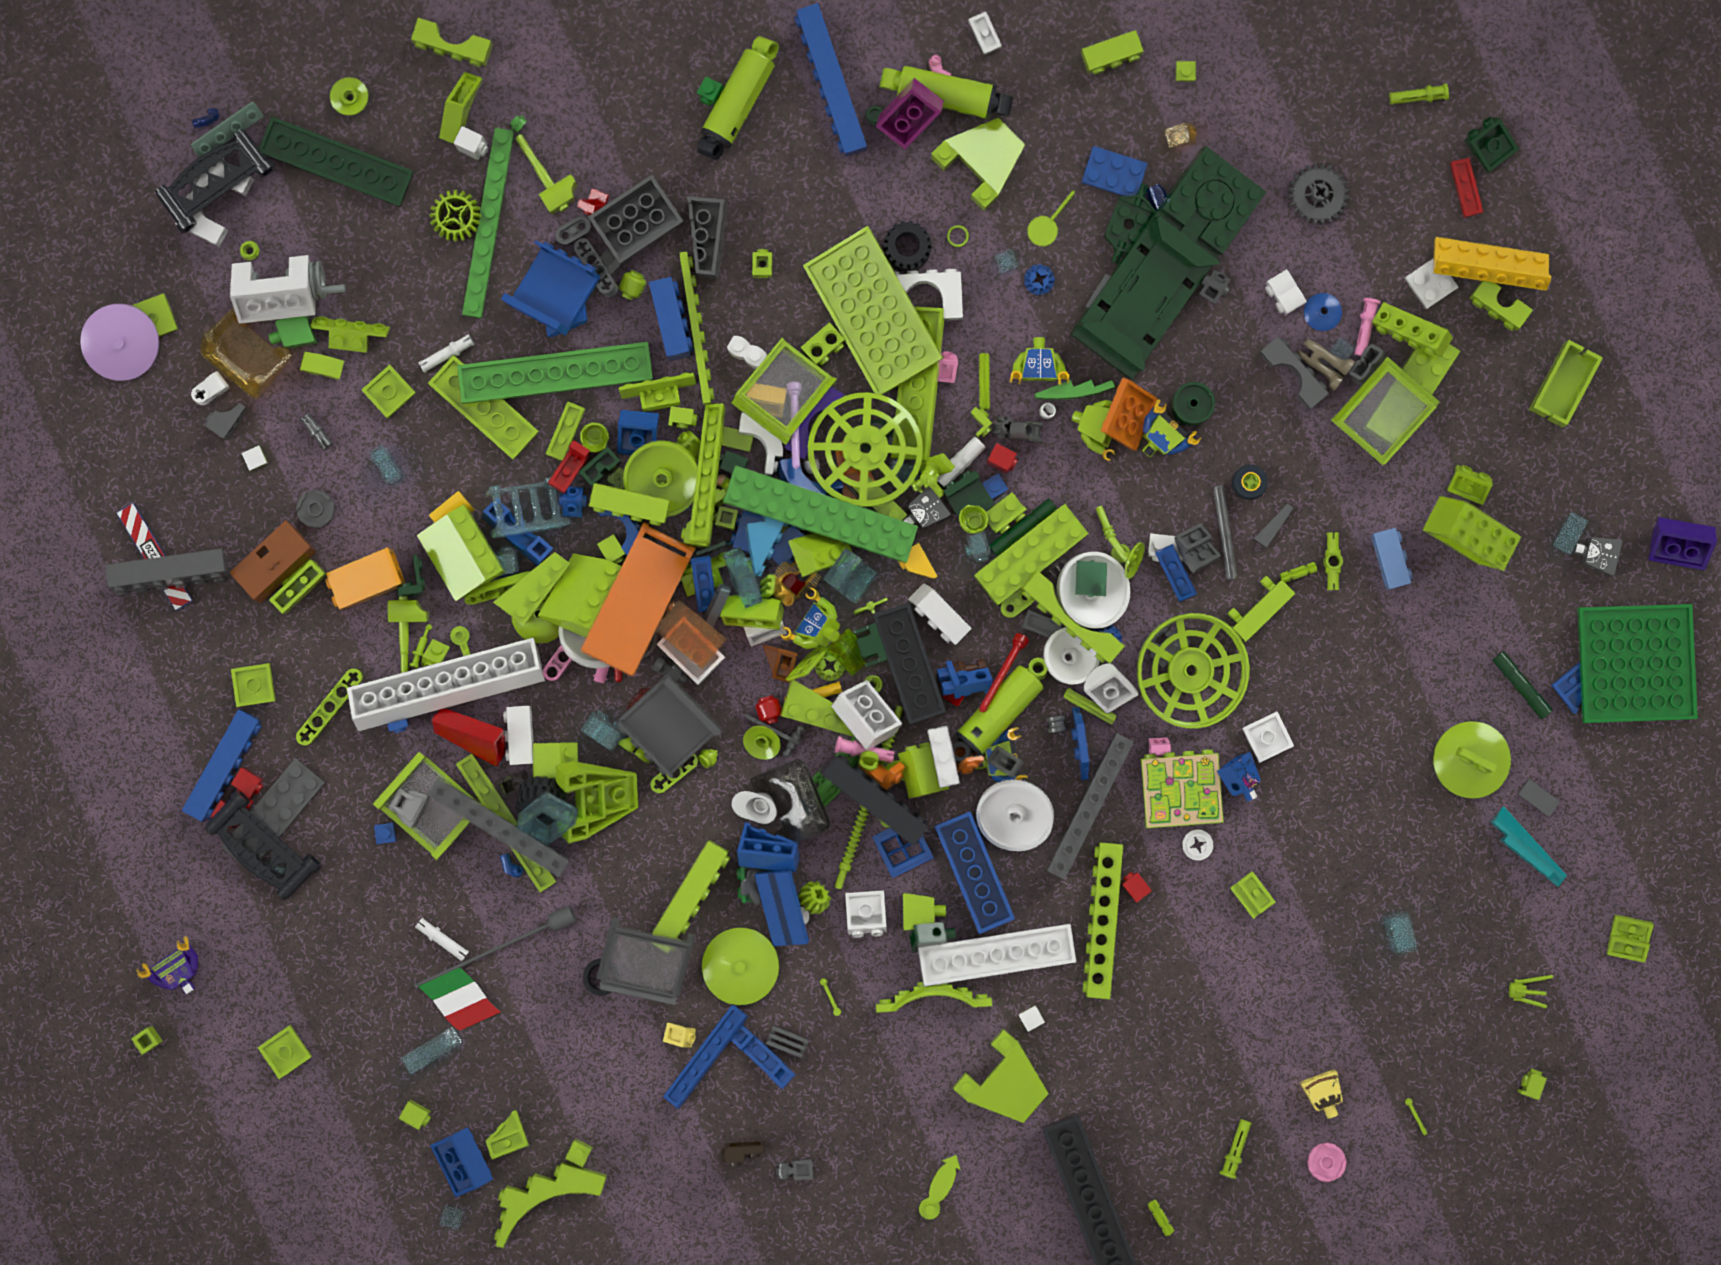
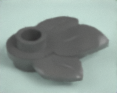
M749 868L745 873V879L741 883V895L749 894L753 903L759 905L762 901L755 874L762 872V870L759 868Z

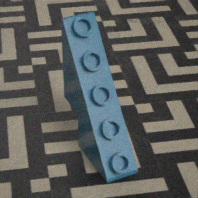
M763 516V522L746 525L745 530L753 577L762 575L765 569L763 565L765 559L769 560L774 552V549L771 548L774 542H779L783 535L780 530L783 525L787 527L788 524Z

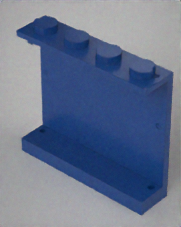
M535 241L534 243L541 248L540 252L513 297L504 293L501 300L512 308L566 336L601 276L595 272L596 268L586 263L584 266L578 258L574 256L571 258L567 257L568 254L558 248L555 251L551 244L545 241L543 244Z

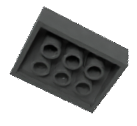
M652 175L588 216L590 222L619 264L684 222Z

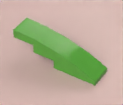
M1069 380V383L1066 381L1061 383V385L1038 392L1034 397L1036 400L1054 401L1079 399L1113 390L1115 386L1111 380L1094 387L1092 380L1074 387L1072 381Z

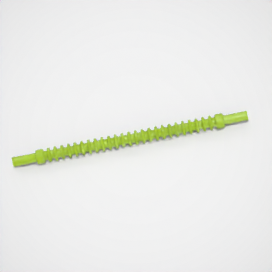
M897 705L894 714L900 720L904 708ZM896 735L881 743L883 745L881 749L889 750L892 748L891 743H894L893 738ZM879 760L878 763L885 768L884 764L887 762ZM860 805L861 810H858L860 814L856 816L858 820H855L854 831H851L852 836H849L851 840L847 842L849 846L846 847L847 851L844 852L845 857H842L843 862H840L839 865L840 872L834 886L838 889H842L846 874L851 869L850 863L853 862L852 857H855L854 852H857L855 848L859 846L857 842H860L859 836H862L861 831H864L862 827L866 825L864 822L868 820L866 818L869 815L868 810Z

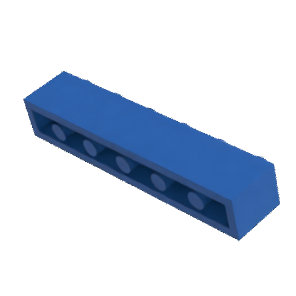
M238 709L182 809L183 812L201 822L211 819L210 816L214 811V805L222 800L224 796L223 789L231 784L234 778L232 773L235 769H239L243 762L241 757L244 752L247 753L253 744L250 742L254 735L257 736L262 728L260 725L262 721Z

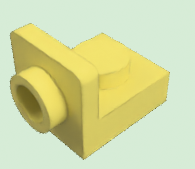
M667 1023L663 1042L680 1047H692L696 1038V1029Z

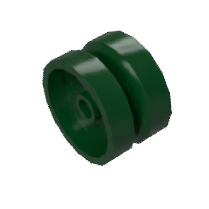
M1189 382L1181 386L1173 395L1171 401V411L1175 419L1182 425L1190 427L1198 426L1205 422L1214 412L1215 398L1211 389L1199 382ZM1190 401H1192L1193 403L1196 402L1197 405L1195 407H1192L1190 405Z

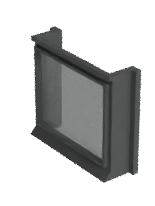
M612 917L596 979H600L599 989L675 1005L676 997L680 995L695 935L688 933L686 941L627 929L619 927L620 918Z

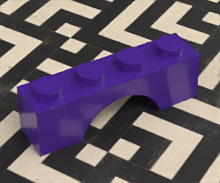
M833 387L827 391L799 426L800 459L803 461L808 456V429L810 422L831 403L844 397L843 393ZM792 438L784 447V449L790 452L791 454Z

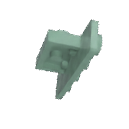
M251 102L191 143V147L201 157L205 153L231 140L237 131L245 130L263 117V114L256 104Z

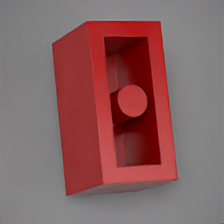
M996 443L986 464L1007 474L1008 470L1013 471L1018 461L1015 458L1017 453Z

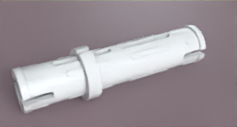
M469 334L456 342H450L449 346L419 361L418 363L423 372L425 373L448 360L453 355L459 356L460 352L473 346L474 342Z
M421 918L415 927L427 935L430 941L434 940L461 962L465 958L462 954L466 956L469 952L439 931L440 928H435L424 918Z

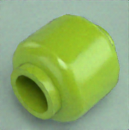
M633 270L625 272L618 287L623 292L622 296L629 300H632L633 297H641L646 286L644 275Z

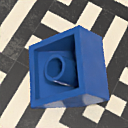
M621 410L618 422L617 454L632 455L642 445L657 441L659 413Z

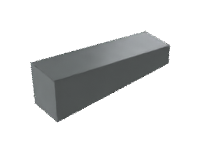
M1286 504L1253 540L1267 548L1293 510V507Z

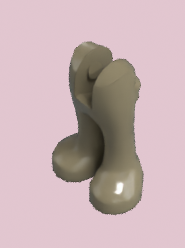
M1307 339L1304 344L1313 350L1314 353L1310 356L1299 349L1297 354L1303 362L1322 373L1329 380V388L1335 391L1343 380V375L1346 376L1355 361L1352 359L1342 360L1320 344ZM1320 359H1324L1325 361L1330 363L1332 366L1338 369L1343 375L1326 366L1324 363L1320 361Z

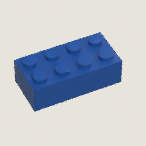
M668 277L649 282L668 360L673 361L690 357V351L694 349L690 337L686 336L689 329L686 318L682 319L681 316L685 312L681 300L677 299V296L680 295L677 281L673 282L672 278Z

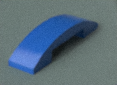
M744 1025L740 1027L731 1039L781 1089H784L795 1076L793 1071Z

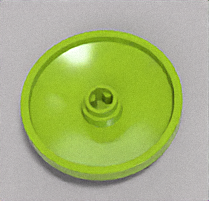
M665 440L652 441L639 447L627 461L623 475L625 490L671 500L667 517L674 516L686 510L694 501L698 464L692 454L681 445Z
M732 928L717 935L707 946L702 960L703 978L709 990L720 1000L734 1005L751 1004L765 997L773 988L779 972L778 955L772 943L760 932L749 928Z

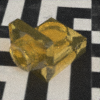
M1185 122L1164 129L1169 148L1196 142L1197 132L1191 123Z

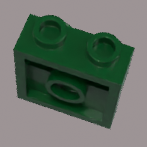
M1496 117L1486 118L1482 122L1483 126L1467 133L1468 137L1464 140L1472 154L1478 157L1487 172L1492 171L1519 150L1502 120Z

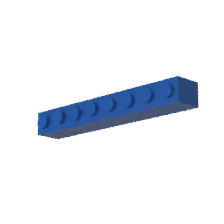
M816 3L796 10L797 16L794 19L797 28L801 27L803 34L800 37L803 46H808L809 52L806 54L809 63L814 64L815 70L812 72L815 81L820 82L821 88H818L822 99H826L827 106L824 107L827 116L832 117L833 124H831L833 134H838L840 140L837 142L840 153L844 152L845 157L867 150V145L819 5Z

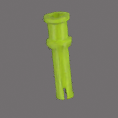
M1447 83L1434 87L1427 85L1425 89L1390 92L1389 99L1391 105L1423 100L1429 103L1439 99L1446 101L1449 100V90Z
M1240 1119L1230 1152L1225 1155L1226 1161L1223 1170H1220V1174L1236 1179L1237 1176L1235 1174L1238 1165L1242 1162L1240 1156L1252 1124L1251 1122ZM1242 1131H1243V1134H1242V1137H1241L1239 1146L1237 1147V1144H1238L1240 1135H1241V1133H1242Z

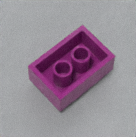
M914 78L880 113L876 127L902 148L906 149L941 113L944 101Z

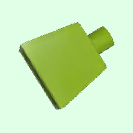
M903 893L904 930H911L913 925L935 923L934 917H946V905H934V897Z

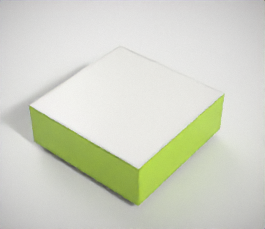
M260 446L242 453L249 471L268 464Z
M1035 1005L1018 1014L1028 1032L1045 1023Z

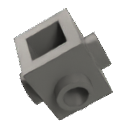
M1214 270L1211 276L1207 274L1201 284L1204 287L1200 295L1216 304L1221 296L1224 298L1230 288L1227 285L1231 279L1223 273Z

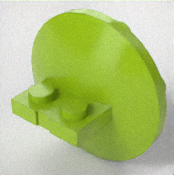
M1470 721L1452 726L1439 738L1433 754L1434 770L1441 784L1451 793L1464 798H1481L1495 792L1506 780L1511 765L1510 750L1503 736L1493 727L1481 722Z

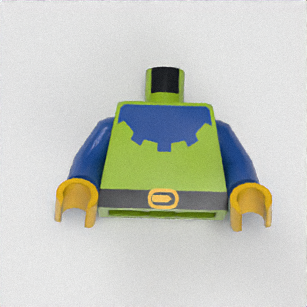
M1160 399L1156 400L1155 406L1144 418L1143 438L1149 443L1142 451L1151 458L1157 450L1161 454L1172 455L1186 450L1192 444L1197 445L1202 439L1196 440L1193 438L1197 431H1193L1189 436L1186 431L1164 412L1167 404L1159 407Z
M1015 727L1003 732L986 750L984 761L976 770L987 768L988 776H991L998 783L1006 780L1022 781V778H1028L1026 775H1020L1019 769L1014 777L1011 778L987 762L997 745L1017 757L1015 740L1019 739L1021 735L1015 736L1014 731L1019 728Z

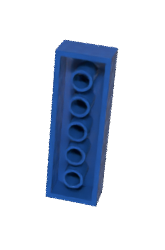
M966 812L935 825L934 827L978 933H983L1014 920V915L971 812Z

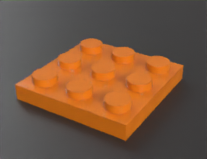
M1122 378L1106 419L1103 422L1101 432L1125 447L1137 451L1144 434L1142 430L1144 418L1155 406L1158 398L1129 379Z

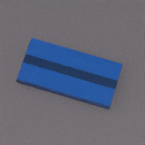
M791 870L757 872L755 878L773 946L807 944L809 939Z

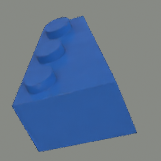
M745 822L737 850L739 866L776 871L791 870V872L796 873L800 859L798 843L779 835L773 836L768 834L766 830L762 828L760 830L751 827V824Z

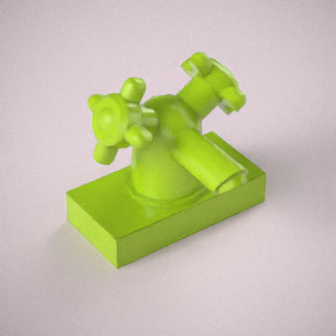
M944 453L929 457L921 462L919 471L922 474L919 480L917 479L912 482V488L914 491L922 493L924 492L921 488L922 486L925 488L930 487L941 498L944 492L937 484V478L940 475L952 472L955 466Z

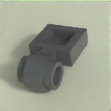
M812 1159L793 1160V1167L789 1166V1162L777 1163L776 1175L778 1179H789L791 1174H794V1180L813 1179Z

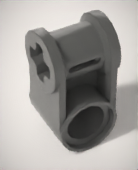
M1031 421L1013 422L1010 426V435L1016 440L1028 443H1042L1041 427L1043 423Z

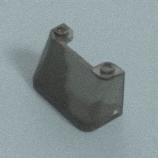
M795 759L750 778L752 786L757 793L769 792L783 825V828L776 831L775 836L779 835L798 843L829 828V817L808 766L802 759Z

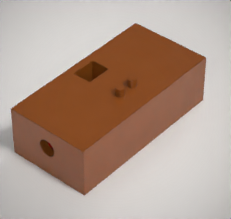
M285 520L229 573L253 600L261 604L317 551L291 523Z

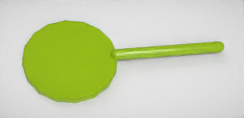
M1075 191L1068 195L1051 218L1039 216L1030 222L1028 236L1034 244L1047 246L1055 241L1058 228L1053 220L1069 202Z

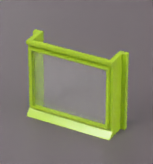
M781 338L738 390L731 403L786 445L791 440L793 433L827 391L836 384L837 378L831 377Z
M1387 356L1378 369L1331 421L1377 461L1385 465L1436 409L1440 401Z
M418 752L373 805L386 813L437 860L470 821L430 797L415 827H408L398 818V812L388 808L398 788H402L408 793L413 790L427 794L439 777L469 797H473L429 758ZM402 797L398 807H402L406 797Z

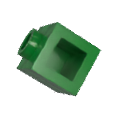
M705 77L697 91L698 96L701 98L700 101L705 105L715 106L724 86Z

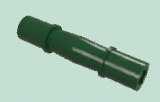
M1047 498L1006 533L1003 532L1000 537L988 545L989 548L998 557L1057 510L1056 506Z
M1505 651L1500 652L1492 659L1494 664L1504 674L1503 676L1509 679L1515 689L1527 701V705L1533 709L1541 720L1553 711L1541 696L1542 694H1538L1529 680L1519 671L1518 665H1515Z

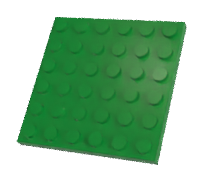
M1692 604L1577 608L1582 723L1698 719Z

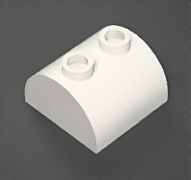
M1103 664L1090 673L1084 684V691L1107 714L1138 695L1137 689L1112 664Z

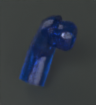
M210 108L208 110L209 115L193 119V127L200 128L217 121L220 117L218 109Z

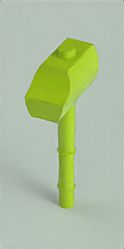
M522 134L518 135L516 140L520 148L526 154L546 188L545 191L539 194L540 198L551 215L559 210L561 212L569 208L568 205L575 201L574 191L578 186L576 181L570 174L554 184L545 168L528 145L529 143L526 142Z
M402 596L399 600H388V622H399L401 673L408 672L409 622L429 621V612L420 607L418 600H408V596Z

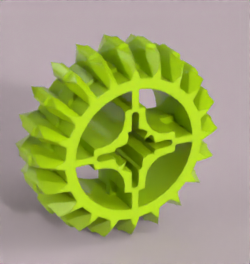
M457 190L453 191V195H451L450 191H446L447 197L440 194L439 196L442 200L440 202L437 199L434 200L438 206H431V210L435 211V213H431L430 217L436 218L431 221V225H437L434 228L435 232L440 231V237L446 235V240L448 241L452 236L454 242L458 241V236L464 241V234L472 237L469 231L477 232L474 224L480 225V221L476 219L481 218L482 215L476 212L480 211L481 208L480 206H475L478 203L476 199L471 201V194L465 197V191H461L459 196ZM460 201L466 205L455 208L450 202ZM446 207L448 214L444 221L441 222V212ZM450 209L458 214L461 223L453 217ZM470 210V220L466 225L463 218L467 211ZM452 224H458L461 227V229L450 230L445 227L447 225L450 226Z

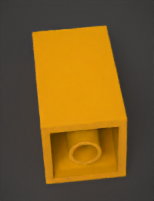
M388 547L326 573L327 578L325 579L328 589L333 591L332 601L334 606L339 607L340 610L397 590L401 587V584L406 583L394 550Z

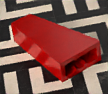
M445 708L440 709L438 713L434 714L432 724L435 734L494 766L499 765L506 754L502 728Z

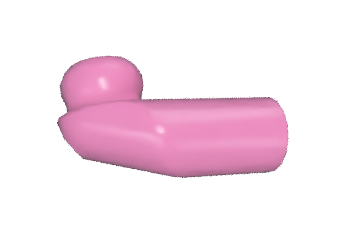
M933 55L929 60L931 72L950 76L951 73L942 69L940 56Z

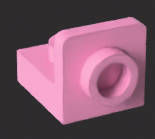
M943 352L941 355L944 359L939 361L938 381L955 383L958 366L957 355L952 352Z
M1168 737L1148 738L1149 754L1163 757V754L1171 752Z

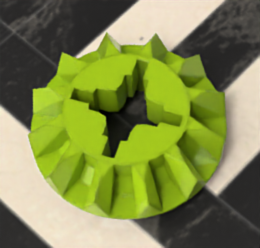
M828 650L815 665V671L823 680L834 681L843 675L845 661L838 652ZM824 659L829 662L837 660L834 664L835 673L830 669L823 671L827 666Z

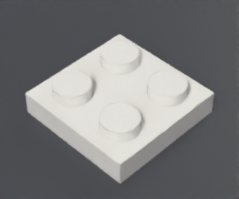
M1433 259L1405 277V280L1425 309H1428L1458 288L1451 276L1433 273Z
M1274 712L1242 728L1259 763L1294 746L1278 712Z

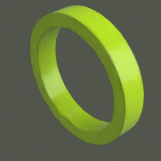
M957 225L949 229L947 239L952 246L961 247L968 241V231L963 226ZM961 228L965 231L966 240L962 244L957 245L951 242L949 234L953 229Z

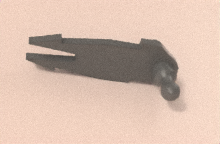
M748 714L745 715V718L760 726L768 727L777 735L789 740L786 744L787 749L783 752L784 757H790L791 751L797 745H800L799 740L801 739V733L804 731L803 725H798L796 732L792 733L791 737L756 718Z

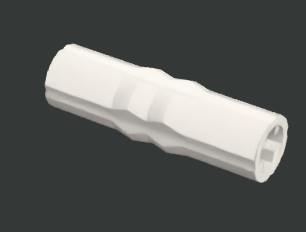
M974 436L950 459L955 466L953 471L940 475L937 481L943 487L953 481L965 468L970 466L972 461L986 447Z

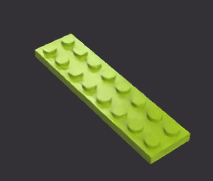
M915 307L941 353L945 320L944 308ZM939 362L898 386L897 402L911 414L920 430L923 443L922 461L930 457ZM897 408L895 416H897L900 413V411ZM905 418L898 426L904 435L906 447L917 448L914 430L908 419ZM894 430L892 445L900 446L898 436ZM891 453V458L898 459L899 454ZM905 454V460H916V455Z

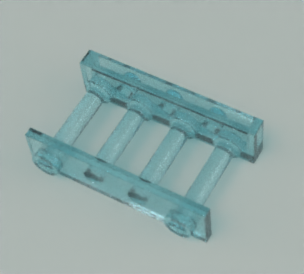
M546 478L544 482L507 488H500V485L492 486L483 493L484 497L492 496L497 525L495 529L491 530L492 538L557 529L570 525L569 517L563 518L560 515L556 489L548 484L551 478ZM537 489H548L553 515L551 520L544 521V518H542ZM529 490L534 514L532 523H526V520H523L518 492ZM511 493L516 519L513 526H508L505 523L500 499L501 494Z

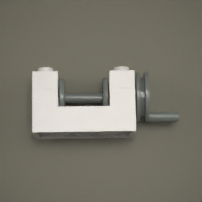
M308 255L289 257V268L285 271V277L260 279L259 274L254 272L251 262L232 264L230 297L239 324L315 315L316 300L319 299V296L321 299H325L326 294L346 292L345 284L326 286L321 261H317L315 265L313 261L310 262Z

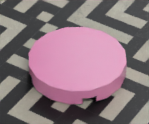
M1327 1142L1315 1146L1309 1153L1307 1160L1311 1174L1318 1180L1325 1182L1341 1177L1347 1163L1343 1151L1335 1144Z

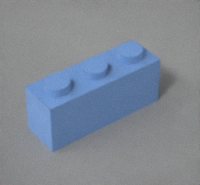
M1396 528L1372 534L1371 539L1386 590L1410 584V579H1413L1411 569L1406 566L1407 554L1400 545V542H1402L1400 532L1396 531Z

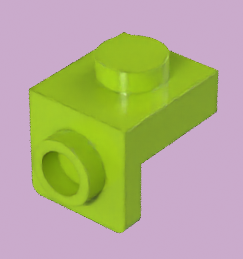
M975 407L970 414L983 426L976 433V436L978 438L981 435L985 437L992 430L990 428L992 422L987 418L989 415L983 408L978 409Z
M432 639L422 657L421 666L426 667L443 662L450 647Z

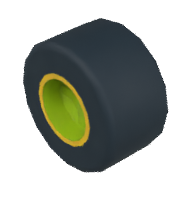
M1256 465L1241 467L1232 478L1234 492L1244 500H1253L1260 497L1268 486L1266 473Z

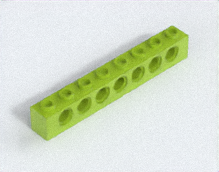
M1099 842V846H1095L1094 850L1097 865H1093L1092 876L1096 877L1095 885L1092 884L1091 896H1094V904H1090L1089 915L1093 916L1092 923H1088V934L1091 935V939L1086 944V954H1089V962L1085 961L1084 973H1088L1087 981H1083V992H1086V997L1110 999L1123 854L1122 844ZM1105 857L1112 859L1113 863L1109 868H1105L1102 865ZM1104 876H1108L1111 879V884L1108 887L1101 885V879ZM1101 896H1108L1109 904L1107 906L1099 904ZM1100 915H1106L1108 919L1107 923L1103 926L1097 922ZM1099 934H1104L1106 937V941L1102 945L1096 943V937ZM1098 953L1104 955V961L1101 964L1094 962V957ZM1095 973L1102 974L1103 979L1100 983L1093 982L1092 977Z

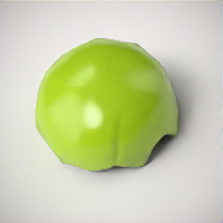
M596 422L585 425L580 433L582 446L593 453H598L606 448L609 440V433L606 427Z
M966 505L960 511L959 522L965 532L978 534L987 527L989 520L987 512L979 505Z

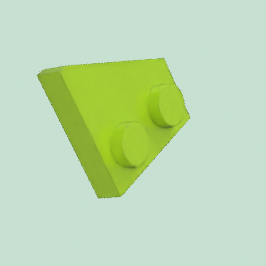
M517 1110L513 1111L506 1121L497 1128L494 1134L486 1140L493 1160L529 1146Z

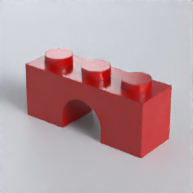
M240 768L231 785L242 791L250 799L251 802L246 806L249 810L253 804L252 798L263 789L264 785L262 782L264 779L246 768ZM220 800L210 817L212 818L227 802ZM240 824L230 826L228 828L234 829V827H238Z

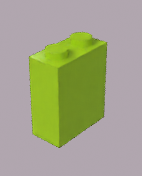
M930 742L919 744V749H917L916 745L906 747V752L898 753L900 762L906 766L903 775L909 798L949 789V786H939Z

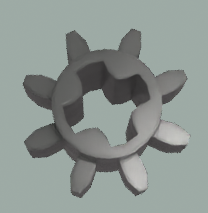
M1010 416L997 417V422L992 423L993 433L998 435V439L1012 438L1010 426L1013 421L1010 420Z

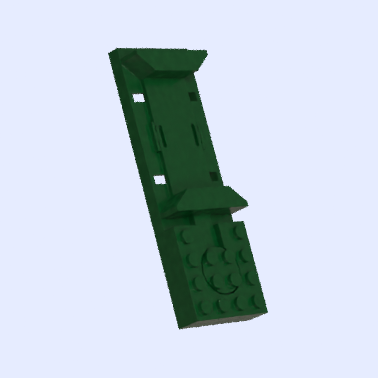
M1207 146L1200 148L1069 335L1129 379H1133L1138 371H1144V362L1211 266L1219 264L1218 256L1223 254L1266 191ZM1140 243L1150 250L1146 256L1137 250ZM1185 278L1193 282L1189 288L1182 284ZM1100 300H1103L1110 306L1107 312L1097 306ZM1146 333L1154 338L1150 344L1143 340Z

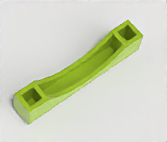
M1035 570L1020 587L1024 591L1022 594L1030 601L1034 599L1038 603L1037 607L1043 613L1048 611L1053 616L1051 619L1057 625L1063 624L1067 628L1066 632L1072 638L1077 636L1082 641L1080 644L1086 650L1092 649L1096 653L1094 657L1101 663L1106 661L1110 664L1125 647L1110 633L1090 631L1073 622L1058 604L1054 594L1053 583L1039 571Z

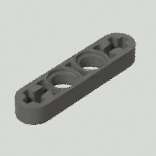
M586 238L577 240L574 250L583 265L585 266L589 259L595 257L596 261L591 266L596 268V273L604 271V275L596 284L597 288L605 297H613L618 291V286L597 251ZM584 245L586 250L588 251L586 254L582 249ZM607 282L610 285L609 290H607L604 283Z

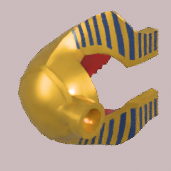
M796 560L791 564L783 562L774 574L776 578L773 595L786 606H791L795 600L813 592L810 588L816 589L817 583L821 578L820 575L814 573L809 576L806 582L799 581L797 575L800 573Z

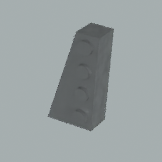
M687 196L696 274L701 278L719 279L728 203L724 199Z

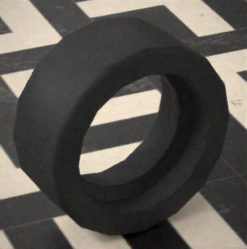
M601 958L590 962L584 969L582 976L586 989L592 994L599 996L611 993V991L595 987L590 980L591 971L600 965ZM611 961L612 980L619 981V969Z

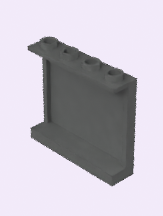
M669 673L617 719L618 730L623 735L628 734L632 739L631 743L637 749L641 748L645 752L644 756L651 763L654 761L658 765L657 769L664 776L668 775L670 778L711 737L717 736L722 732L720 725Z

